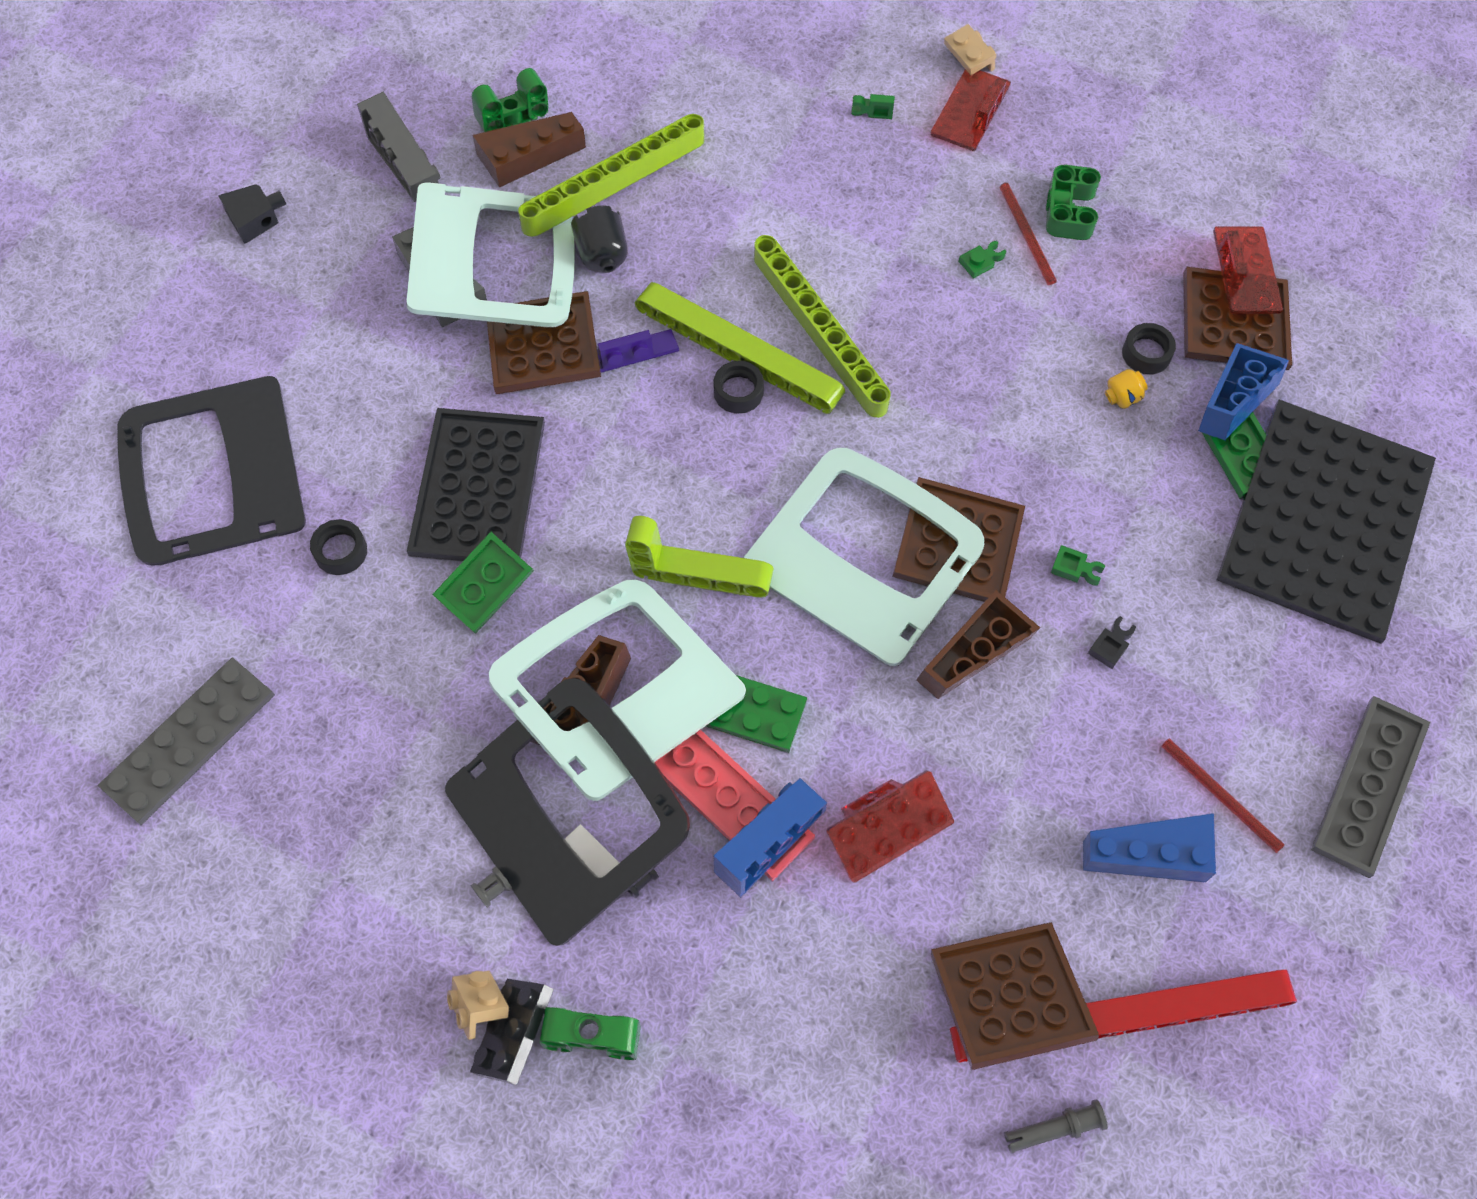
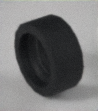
M1142 323L1129 331L1122 348V356L1126 364L1134 371L1154 375L1164 371L1169 366L1176 350V342L1171 332L1165 327L1155 323ZM1140 339L1153 340L1163 348L1164 354L1158 358H1148L1141 355L1135 349L1134 342Z
M731 361L722 365L714 376V398L717 404L725 411L734 414L747 413L754 410L761 403L764 395L763 375L752 363ZM742 377L754 384V391L744 397H734L723 391V384L731 378Z
M337 519L320 525L313 532L310 540V551L319 568L333 575H344L356 570L364 562L367 555V543L358 526L351 521ZM345 534L354 539L355 547L349 555L335 560L327 559L323 555L322 548L330 538Z

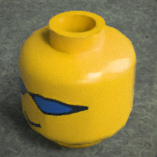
M1126 369L1108 379V390L1105 391V395L1111 405L1116 403L1120 408L1126 409L1143 400L1148 387L1139 371L1134 372L1131 369Z

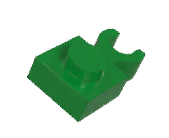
M870 94V99H866L861 95H854L851 114L860 116L866 113L868 118L892 119L895 96Z
M992 241L985 250L979 245L960 255L958 262L974 279L994 268V261L1003 260L1007 251L995 252L994 250L998 248L999 242Z
M1061 545L1050 573L1076 583L1081 576L1085 578L1087 583L1098 586L1101 578L1093 575L1092 571L1102 573L1105 565L1097 561L1086 562L1088 554Z

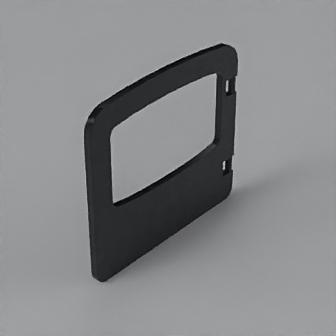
M260 377L135 406L128 409L120 417L117 424L123 503L134 552L143 563L151 566L168 564L190 557L295 533L304 528L306 518L281 387L275 377ZM205 411H215L221 426L230 468L233 493V522L227 527L169 541H158L151 519L145 487L142 459V430L149 424ZM275 523L276 530L260 533L259 526ZM189 544L190 551L174 554L173 547Z
M576 678L565 679L557 684L538 704L542 709L551 701L555 704L557 708L549 714L553 721L570 707H575L592 724L625 765L650 802L660 821L659 829L609 873L599 878L581 860L549 819L525 782L515 763V756L534 738L518 719L478 753V756L468 765L462 767L454 774L445 786L447 797L495 866L507 879L513 892L547 941L555 946L568 943L680 847L686 840L690 830L688 813L647 751L592 686ZM483 762L487 769L475 778L471 771Z

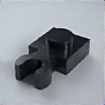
M1121 616L1114 621L1111 631L1106 628L1103 630L1088 651L1089 655L1111 669L1114 668L1130 644L1125 640L1131 638L1136 629V626L1132 625L1129 630H1122L1119 626L1123 619Z

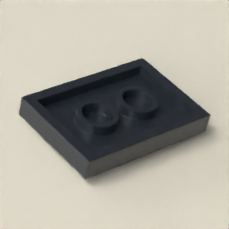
M507 979L501 989V993L509 1006L508 1018L488 1021L480 1048L474 1055V1063L470 1072L481 1077L517 1085L544 1016L545 1008H547L554 989L545 984Z

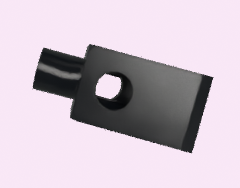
M257 184L218 196L226 214L244 244L277 225L279 222L274 210L286 205L280 191L265 196L261 187Z

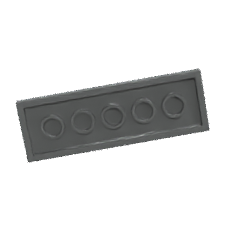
M232 657L97 786L137 823L142 825L267 704L275 694Z
M1373 696L1369 700L1312 845V851L1367 878L1374 876L1431 722L1378 697Z

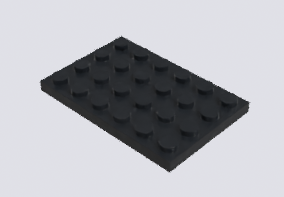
M437 408L407 547L408 556L464 561L484 538L492 532L521 558L545 426L544 417Z

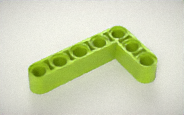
M639 515L632 518L625 547L632 572L637 577L644 578V576H647L649 580L762 598L768 595L774 570L771 564L760 560L664 546L661 543L656 521Z

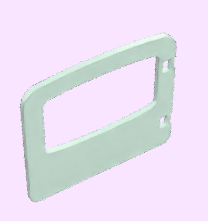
M429 182L419 185L407 291V309L411 313L540 327H556L562 325L568 319L575 261L574 236L571 229L572 217L552 228L553 277L547 305L534 306L479 300L475 297L473 286V248L480 211L484 208L518 212L520 205L524 201H528L536 196L464 186L452 187L445 186L446 184ZM445 192L460 194V197L445 195Z
M836 448L830 450L821 458L744 558L760 560L771 564L774 570L770 589L885 664L897 666L903 662L916 641L925 632L961 583L966 573L978 560L984 549V536L978 526L912 481L851 449ZM846 473L883 491L928 519L957 542L958 546L920 597L912 598L874 579L833 553L801 528V521L839 474ZM960 558L966 563L957 573L951 567ZM910 625L916 631L907 641L901 637V634Z
M625 580L560 615L496 660L489 671V685L493 692L510 708L514 716L554 762L572 779V782L581 793L592 801L603 799L633 777L590 722L571 731L560 729L517 680L519 675L554 648L612 613L633 605L638 607L680 651L681 657L668 669L612 708L654 762L739 703L744 698L746 692L742 681L652 587L639 580ZM518 693L526 704L518 707L510 697ZM575 759L585 769L579 775L569 765Z

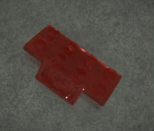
M965 69L935 122L930 135L965 149L976 151L1011 82L981 70L970 75Z
M1216 226L1213 234L1230 312L1232 314H1280L1283 307L1264 227Z
M926 770L904 784L891 779L841 808L845 818L827 828L826 832L850 880L855 883L954 823V819L932 773Z

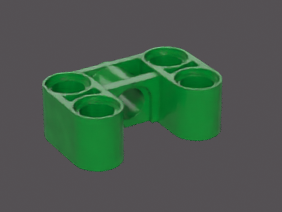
M526 68L518 74L516 79L517 91L510 96L498 99L492 88L486 84L480 85L473 90L471 98L474 116L484 132L526 123L538 119V116L543 117L547 114L549 108L547 88L533 68Z
M1059 165L1054 169L1046 203V231L1051 236L1076 240H1087L1092 237L1098 220V213L1090 207L1076 206L1072 201L1073 199L1089 201L1095 197L1101 175L1096 169L1073 165Z
M548 1007L545 1008L540 1044L543 1048L557 1051V1048H561V1052H572L573 1047L605 1051L608 1057L621 1059V1056H625L624 1060H636L641 1024L638 1019L627 1016H606ZM587 1024L598 1026V1033L592 1039H585L581 1036L582 1028Z

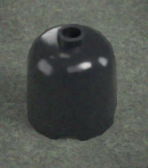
M611 206L587 208V214L580 218L576 215L571 221V229L581 261L592 271L612 272L624 263L628 255L627 241L620 212L612 211Z

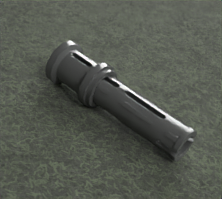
M1095 1099L1091 1101V1105L1075 1110L1070 1107L1066 1108L1062 1112V1116L1009 1132L1006 1131L1004 1136L1006 1142L1020 1139V1141L1008 1145L1010 1153L1013 1154L1017 1151L1067 1135L1077 1139L1081 1137V1133L1096 1128H1100L1103 1131L1108 1128V1124L1100 1102Z

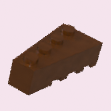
M572 112L472 135L477 156L499 188L586 148L584 128Z

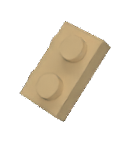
M969 24L944 38V45L970 75L984 67H987L990 71L995 70L996 53L991 46H987L981 34L977 30L974 31Z
M475 971L471 974L452 977V990L447 992L448 1007L450 1010L455 1011L457 1026L459 1029L464 1030L468 1040L475 1039L476 1023L508 1018L509 1006L490 971Z

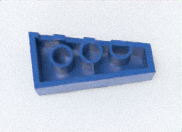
M1236 343L1206 407L1198 431L1226 440L1279 386L1289 360Z
M801 778L794 784L791 782L786 784L774 802L765 805L754 820L744 826L735 837L713 855L714 873L740 898L825 813L827 802Z
M1214 813L1090 831L1083 840V871L1206 883L1216 874Z

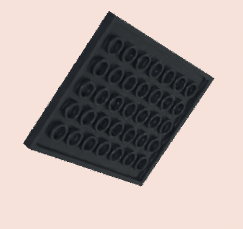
M1279 399L1275 404L1266 431V439L1262 445L1259 459L1254 468L1255 471L1248 486V492L1243 499L1216 580L1382 644L1387 636L1436 457Z

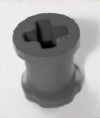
M496 866L492 869V873L481 882L470 885L487 908L491 905L490 901L505 890L510 891L512 889L507 879Z

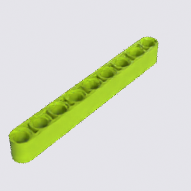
M698 114L686 115L526 201L518 209L523 234L530 237L538 236L702 146L704 143V119Z
M762 235L756 238L754 243V262L865 412L869 416L876 418L884 416L888 411L891 392L777 240L770 235Z
M649 283L635 300V307L642 314L647 313L646 316L664 326L667 324L668 328L686 338L689 336L690 340L708 350L711 348L710 351L730 362L733 360L752 363L760 370L763 380L774 386L777 384L779 389L796 398L800 397L801 401L818 410L823 409L822 412L825 414L831 413L845 394L844 386L836 379L658 283Z

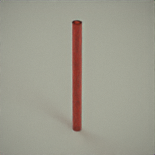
M1009 183L1001 184L1000 190L1047 285L1055 284L1057 279Z
M1170 738L1164 742L1161 747L1274 852H1279L1285 846L1280 839Z

